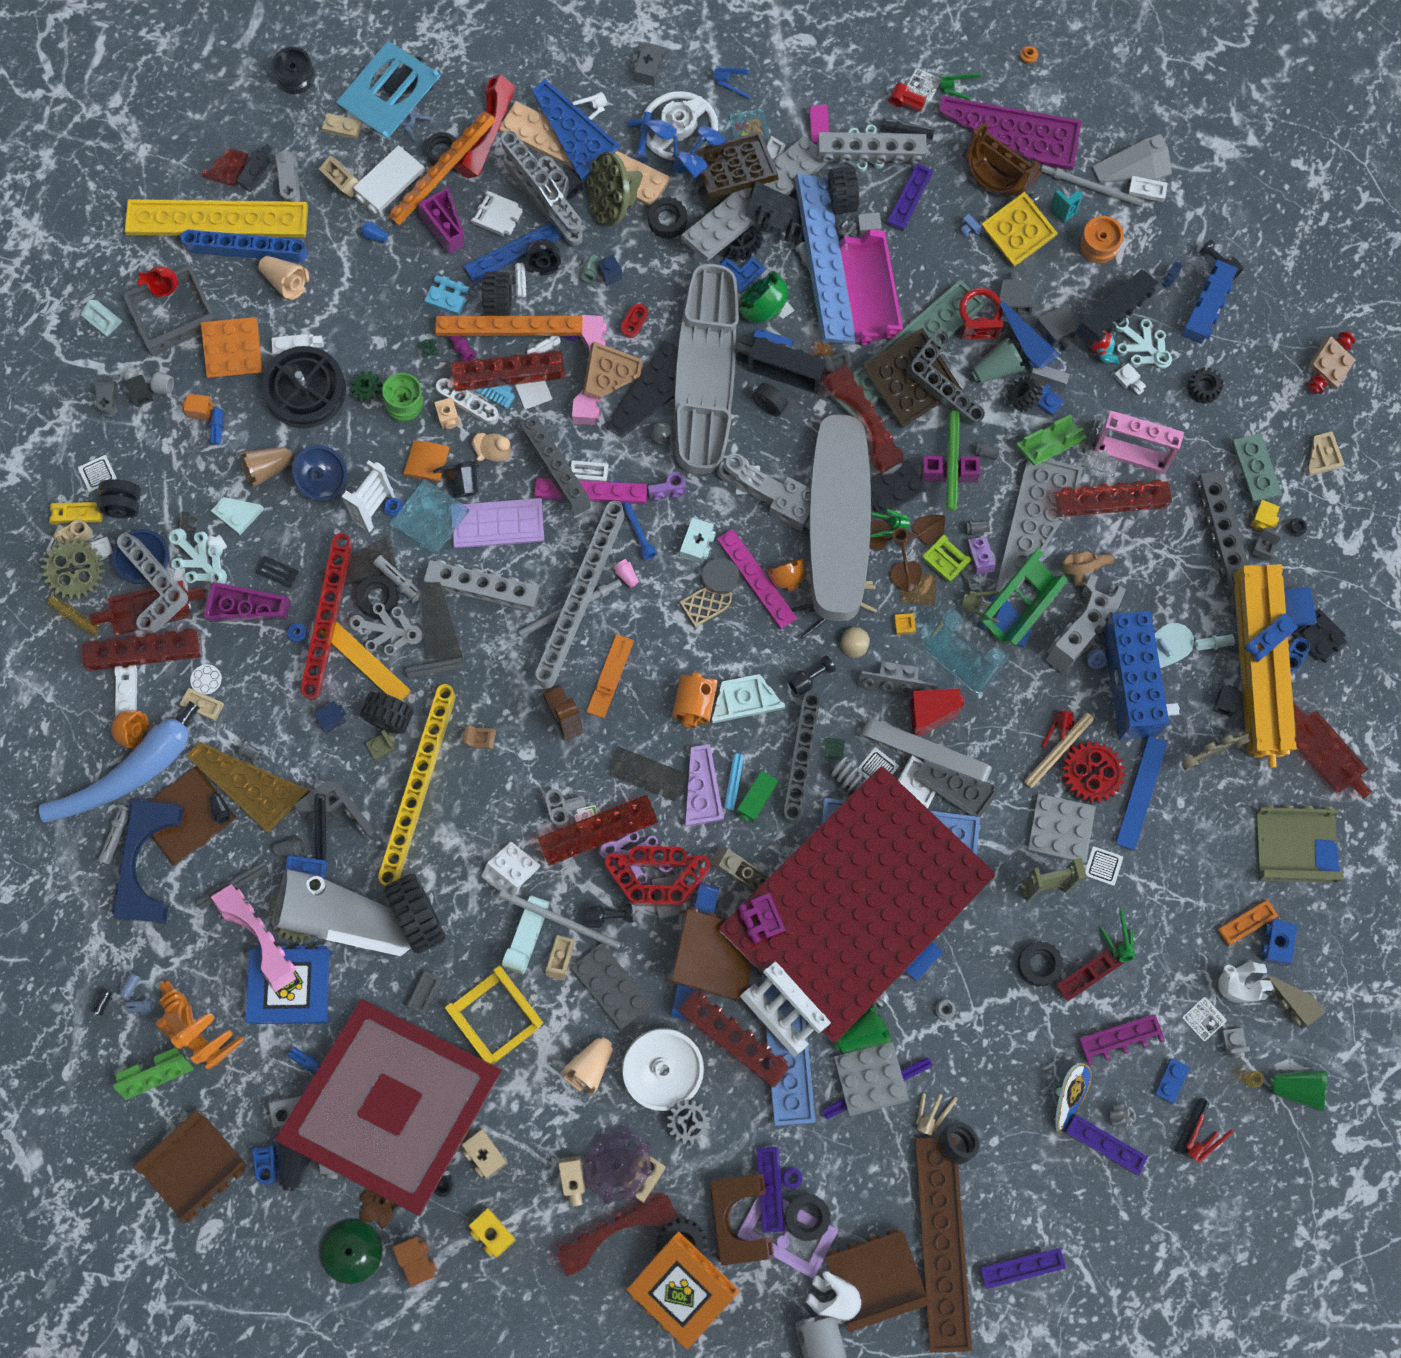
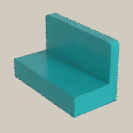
M1057 189L1054 192L1049 209L1065 223L1077 213L1083 194L1077 190L1067 198Z

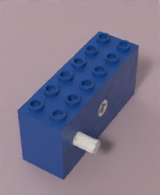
M1151 611L1112 614L1103 628L1102 634L1119 740L1148 738L1149 736L1158 737L1169 724L1168 716L1179 715L1180 708L1178 703L1166 704Z

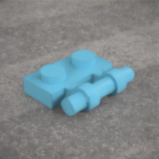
M436 275L434 282L440 284L439 288L431 286L426 296L425 304L459 316L466 301L465 297L460 295L462 292L468 294L470 287L465 286L460 281L454 282L449 280V277ZM449 287L455 289V291L451 293L446 291V288Z

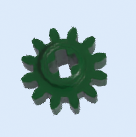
M361 371L360 377L355 374L356 381L350 380L352 387L349 388L350 392L353 393L354 399L359 398L361 403L367 399L369 404L371 403V398L378 400L376 394H382L381 387L383 386L382 382L379 381V376H373L371 371L368 372V375Z

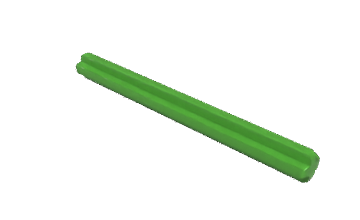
M954 410L949 413L946 481V510L948 511L957 509L960 413Z

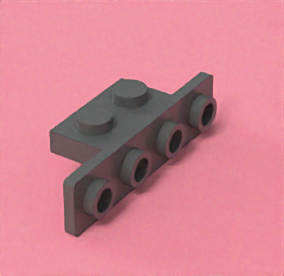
M881 661L879 674L866 671L860 672L858 687L912 696L913 691L936 690L937 684L918 680L919 667Z

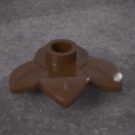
M369 1190L365 1191L359 1198L364 1204L360 1213L361 1221L369 1223L376 1220L381 1229L386 1228L393 1217L391 1209L393 1203L385 1199L383 1204L381 1196Z

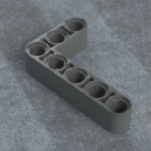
M936 331L929 337L907 366V375L949 410L958 411L960 419L965 423L975 425L984 418V409L931 366L949 341V336L945 331ZM935 337L941 340V344L936 342ZM924 351L929 352L931 358H927L924 354ZM914 365L920 368V372L914 370ZM928 377H932L934 379V384H931L928 381ZM943 388L947 389L949 393L948 396L944 395L942 391ZM957 400L962 402L963 407L957 405ZM971 411L976 413L977 419L972 417Z

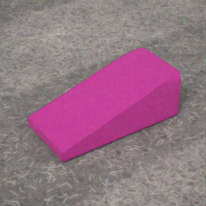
M811 105L809 108L811 140L814 144H817L819 132H829L827 105Z

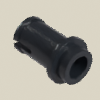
M101 989L97 993L99 995L93 1008L90 1010L100 1016H103L109 1000L113 999L111 997L113 993L105 989Z

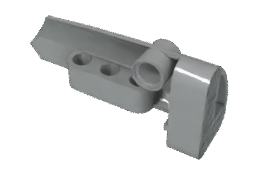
M290 869L285 870L272 916V926L397 956H402L410 949L409 943L391 908L324 880L319 876ZM316 879L317 887L311 890L309 883L311 880Z

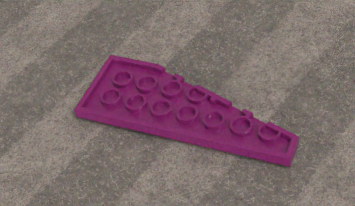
M942 96L938 115L972 132L985 123L989 126L987 132L1016 154L1032 162L1037 161L1041 165L1073 171L1081 120Z

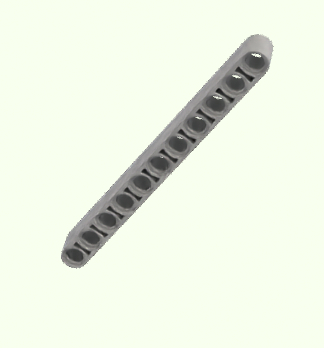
M618 501L609 502L603 512L537 667L535 675L542 688H551L556 682L621 528L625 515L622 504ZM607 527H612L610 530H605ZM600 543H606L603 546H598ZM593 559H598L595 563L591 562ZM591 575V578L584 579L585 576ZM579 592H585L583 595H577ZM578 608L577 611L570 612L571 609ZM565 625H571L569 628L563 629ZM559 641H563V642H564V643H563L562 645H560V646H557V645H556V643L559 642ZM551 658H557L555 662H548ZM544 675H550L549 678L545 680L541 679Z

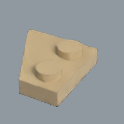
M1333 432L1314 436L1308 476L1343 468L1345 464Z

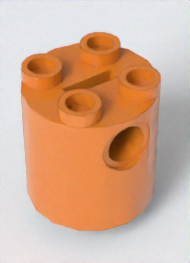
M692 672L690 676L680 675L672 716L680 720L682 726L687 728H697V724H709L718 681L711 678H702L701 674Z

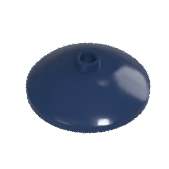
M313 445L303 449L295 457L292 464V479L296 488L305 497L315 501H326L336 497L343 490L347 481V469L342 457L335 450L323 445ZM314 472L318 474V478L313 476Z
M137 529L128 532V534L138 538L165 569L167 568L170 552L162 536L148 529ZM131 540L127 542V547L130 546ZM116 543L112 553V563L118 575L130 583H149ZM143 553L139 555L138 560L142 559ZM155 566L151 568L150 574L155 571Z

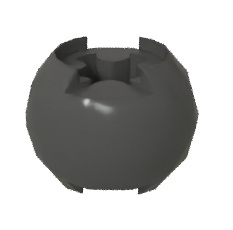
M666 422L656 423L653 426L654 429L650 432V438L658 445H665L670 441L669 438L673 435V429Z

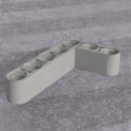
M123 533L117 539L118 547L161 595L139 615L136 621L139 629L148 633H155L186 605L188 595L138 538L131 534ZM131 540L130 546L127 547V542ZM143 553L142 559L138 560L139 555ZM155 566V571L150 574L151 568ZM167 580L166 586L162 588L163 581ZM178 593L179 597L174 601V596ZM164 606L165 610L160 614V609ZM151 620L150 625L146 627L147 621Z

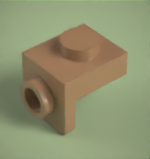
M467 725L463 736V743L473 749H493L496 730L493 728H475Z

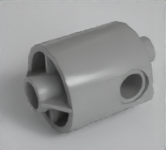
M819 1315L795 1322V1329L803 1358H847L835 1317Z

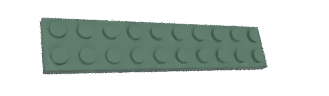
M960 279L865 363L922 327L928 337H931L939 330L945 331L949 338L953 336L965 324L960 317L959 304L962 297L971 289ZM978 295L972 297L966 306L967 314L971 319L986 306V303ZM935 337L936 342L941 344V340ZM859 367L830 393V397L849 416L857 419L881 399V396L862 367Z

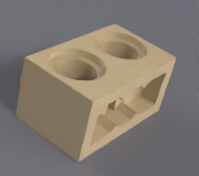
M646 1153L644 1156H638L634 1163L635 1170L632 1174L628 1172L622 1182L625 1185L623 1189L643 1203L666 1169V1166ZM647 1162L654 1164V1171L651 1174L643 1172V1165ZM635 1180L643 1182V1188L639 1192L632 1190L631 1185Z

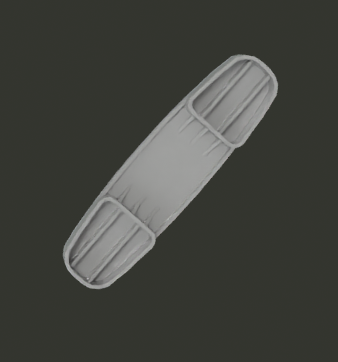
M703 264L693 272L685 298L677 350L674 389L676 460L685 471L695 474L712 473L721 464L728 442L732 419L731 406L735 376L736 325L739 320L736 277L733 272L727 267L717 264Z
M830 415L820 424L811 471L809 527L810 586L813 606L818 615L828 620L846 621L854 618L859 612L866 583L871 526L870 467L865 428L861 421L848 415Z

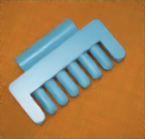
M492 377L490 381L484 378L476 389L478 394H485V397L493 398L494 402L497 400V404L504 405L505 409L509 408L515 398L514 394L511 393L512 387L495 377Z

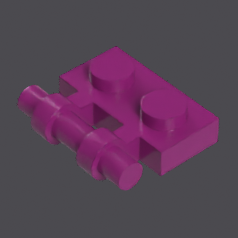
M770 893L751 900L753 908L750 910L747 909L745 904L738 906L741 913L739 916L741 921L744 920L748 930L746 931L747 935L751 937L753 944L761 941L758 935L761 932H764L766 939L785 932V927ZM754 915L757 916L758 921L760 923V925L756 927L754 926V923L751 919V917Z

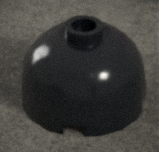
M535 240L526 250L525 264L527 269L532 273L534 271L540 272L542 276L553 274L558 270V266L561 265L559 248L550 240Z

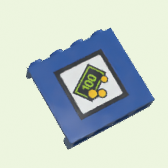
M256 946L255 950H249L246 1023L330 1024V1015L327 1014L330 955H333V952L327 949V946H315V949H307V946H295V949H287V946H280L285 953L284 959L286 962L290 960L296 969L293 972L296 979L276 992L271 988L261 970L262 947Z

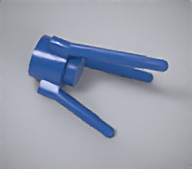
M716 66L714 80L718 81L717 85L724 86L747 99L750 98L749 95L725 83V80H729L730 73L748 75L749 69Z

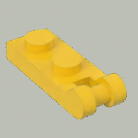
M97 502L50 504V511L52 513L49 517V523L59 525L61 523H72L77 519H81L85 523L102 522L103 515L96 510Z

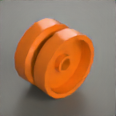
M1097 216L1091 219L1086 224L1080 240V251L1084 257L1094 263H1107L1113 260L1123 241L1124 233L1122 226L1114 218L1108 216Z

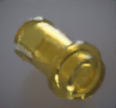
M1251 1071L1245 1076L1244 1082H1248L1246 1084L1248 1087H1259L1263 1084L1264 1077L1259 1071Z

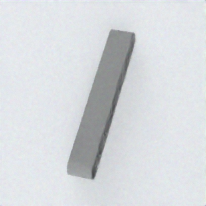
M867 718L860 735L862 739L908 758L913 755L922 762L927 760L987 782L992 767L986 763L873 718Z

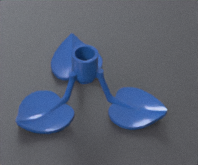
M651 120L644 125L660 138H673L674 149L672 157L675 159L672 169L681 174L687 169L694 178L707 168V163L701 157L693 155L701 142L706 140L710 145L718 146L726 141V138L717 130L708 126H702L698 129V134L702 137L690 153L684 151L677 153V136L675 135L677 129L672 124L664 120Z

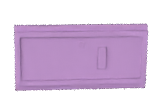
M542 498L452 505L454 548L544 542Z

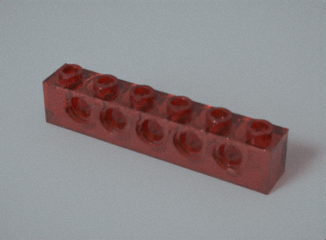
M550 350L544 353L533 352L526 355L515 354L509 357L497 356L492 359H476L474 361L451 363L455 392L565 379L562 350Z
M1159 479L1153 480L1150 483L1137 481L1127 485L1122 482L1114 486L1101 484L1090 488V486L1086 485L1079 487V489L1065 487L1055 496L1059 517L1165 509L1172 503L1169 482H1162ZM1146 492H1149L1152 497H1149ZM1128 493L1132 494L1134 499L1130 498ZM1110 495H1114L1116 500H1113ZM1092 496H1095L1098 502L1094 501ZM1074 498H1078L1080 503H1077Z
M185 629L184 632L177 633L175 631H167L161 635L150 633L146 634L145 637L128 636L126 639L120 640L118 638H110L104 642L89 641L88 644H82L83 667L89 672L113 669L116 666L129 667V665L137 666L202 658V636L195 629ZM185 641L182 647H177L179 642ZM165 643V647L162 650H158L159 645ZM142 646H146L143 652H139ZM127 648L126 653L120 655V651ZM107 650V655L101 657V653Z
M644 795L540 836L538 841L547 864L550 866L658 823L648 796Z
M693 991L678 1012L771 1087L775 1088L790 1068L787 1066L788 1061L780 1055L776 1057L772 1054V1048L766 1043L762 1042L760 1044L755 1040L756 1036L748 1029L746 1031L742 1030L739 1027L740 1023L733 1017L728 1019L723 1015L724 1010L717 1004L712 1006L708 1003L707 1000L709 998L702 992L696 993ZM700 1007H705L709 1014L707 1017L701 1018L697 1010ZM715 1020H722L724 1022L723 1030L718 1031L714 1028L713 1023ZM733 1032L740 1035V1042L732 1043L729 1035ZM753 1045L756 1048V1054L748 1056L745 1052L746 1046ZM763 1058H769L772 1061L770 1069L762 1067L761 1062Z

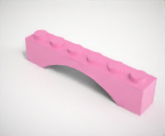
M581 315L583 316V336H581V340L587 347L588 352H590V346L593 342L606 346V340H603V334H607V323H604V317ZM582 389L573 400V424L595 425V420L599 419L600 413L597 402H600L601 399L598 400L582 394Z
M231 884L211 896L216 909L224 920L245 927L259 940L262 947L261 970L274 992L296 979L293 973L296 970L290 960L286 962L284 951L280 946L276 947L274 945L275 939L270 931H264V923L260 917L255 918L253 915L255 911L251 904H245L243 901L245 897L240 889L236 890Z

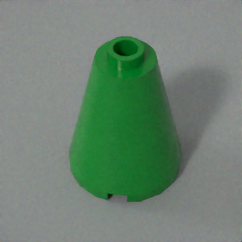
M875 1005L870 1006L843 1036L834 1043L838 1051L842 1050L843 1053L892 1041L881 1014L877 1015L876 1013L878 1009Z
M1326 1071L1275 1074V1078H1270V1090H1273V1095L1317 1111H1324L1325 1089L1327 1085Z

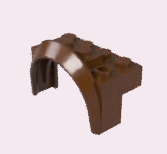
M983 123L973 131L962 157L966 160L972 177L983 189L994 195H1014L1017 198L1037 182L1042 173L1038 170L1041 164L1037 161H1033L1032 165L989 134L987 132L989 126ZM981 160H984L981 164L976 166L977 163H979ZM988 162L1004 172L1007 177L995 171Z

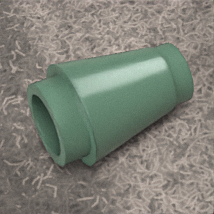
M589 255L580 270V277L585 282L591 283L597 278V262L599 258L596 255Z

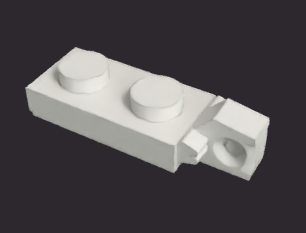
M313 334L272 338L273 356L275 357L279 353L297 346L324 347L322 336H313Z

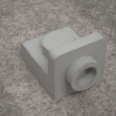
M1243 1028L1221 1031L1225 1054L1232 1055L1233 1058L1245 1057V1053L1250 1051V1047H1246Z

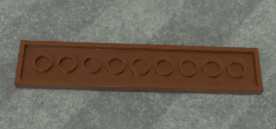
M939 1137L915 1138L925 1293L929 1301V1305L926 1306L929 1353L972 1351L959 1166L949 1161L942 1154L939 1147ZM951 1137L954 1146L957 1148L956 1137Z

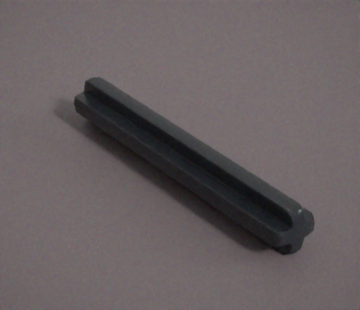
M317 793L314 798L315 858L326 860V796Z

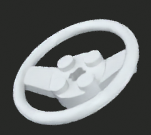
M677 91L663 94L653 100L644 111L652 113L657 106L668 100L687 99L690 101L676 103L672 101L662 110L661 120L672 124L677 129L675 134L677 141H682L693 134L697 127V118L705 111L710 117L711 128L718 131V120L715 111L706 100L693 93ZM648 133L646 145L649 149L664 159L674 161L673 153L664 151L674 141L673 138L663 139L655 134L651 140ZM705 142L700 148L709 146L710 144Z

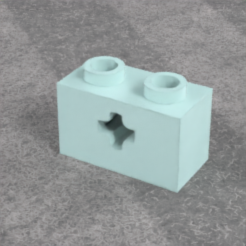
M692 518L680 550V558L702 564L703 559H707L709 555V542L713 543L715 538L714 524Z

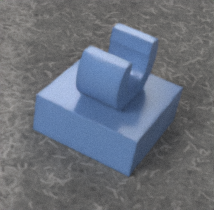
M970 214L963 218L966 225L961 230L966 237L970 236L973 231L977 235L983 231L980 224Z

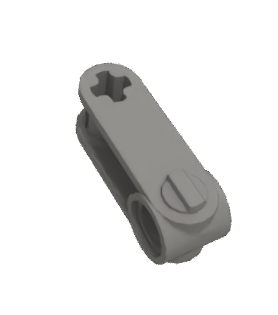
M283 150L275 155L280 193L285 202H299L301 196L297 158L294 151Z

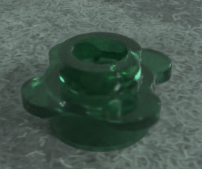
M426 339L418 344L423 358H427L430 355L436 356L439 353L434 339Z

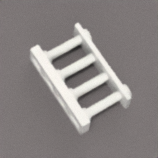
M368 460L366 464L370 471L369 475L356 492L351 494L345 491L342 498L354 524L370 533L374 528L371 516L386 496L388 498H395V495L385 473V468L378 462L372 463Z
M775 962L763 972L768 978L759 987L755 984L751 986L740 997L786 1049L796 1057L809 1045L805 1039L814 1030L819 1034L831 1022ZM772 984L781 992L773 1002L764 995ZM788 999L795 1009L785 1018L778 1008ZM801 1014L809 1024L798 1033L791 1024Z

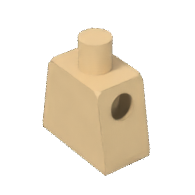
M581 1155L561 1158L559 1167L564 1196L569 1195L570 1206L582 1205L581 1193H585ZM570 1181H576L577 1186H571Z

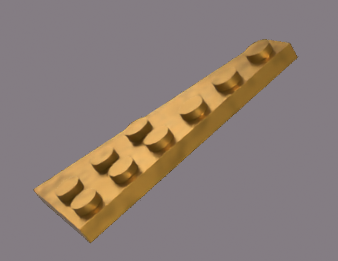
M199 742L186 755L267 833H270L295 808L294 805L311 792L309 789L241 761L202 742Z

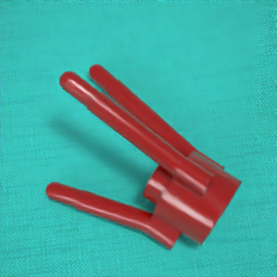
M1065 710L1058 712V716L1053 718V723L1044 739L1042 748H1045L1056 724H1058V728L1062 729L1061 740H1064L1066 730L1069 729L1070 731L1074 727L1075 721H1073L1074 714ZM1073 742V744L1069 747V752L1072 753V754H1073L1072 749H1073V747H1074V742Z
M1204 1114L1200 1115L1192 1137L1186 1145L1189 1148L1186 1153L1198 1163L1205 1160L1213 1150L1233 1133L1232 1129L1229 1130L1211 1147L1209 1146L1219 1135L1218 1132H1215L1204 1145L1198 1141L1194 1144L1202 1125Z

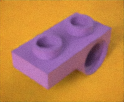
M672 472L667 477V483L648 486L649 498L662 500L668 496L680 497L686 494V483L683 475L679 472ZM679 481L680 484L675 486L672 485L671 482Z
M987 537L968 539L974 574L995 572L996 564Z

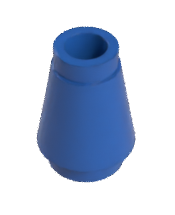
M365 221L360 233L364 235V238L383 243L387 241L389 233L372 221Z

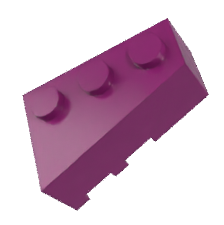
M449 187L419 202V217L446 252L451 254L464 247V232L456 213Z

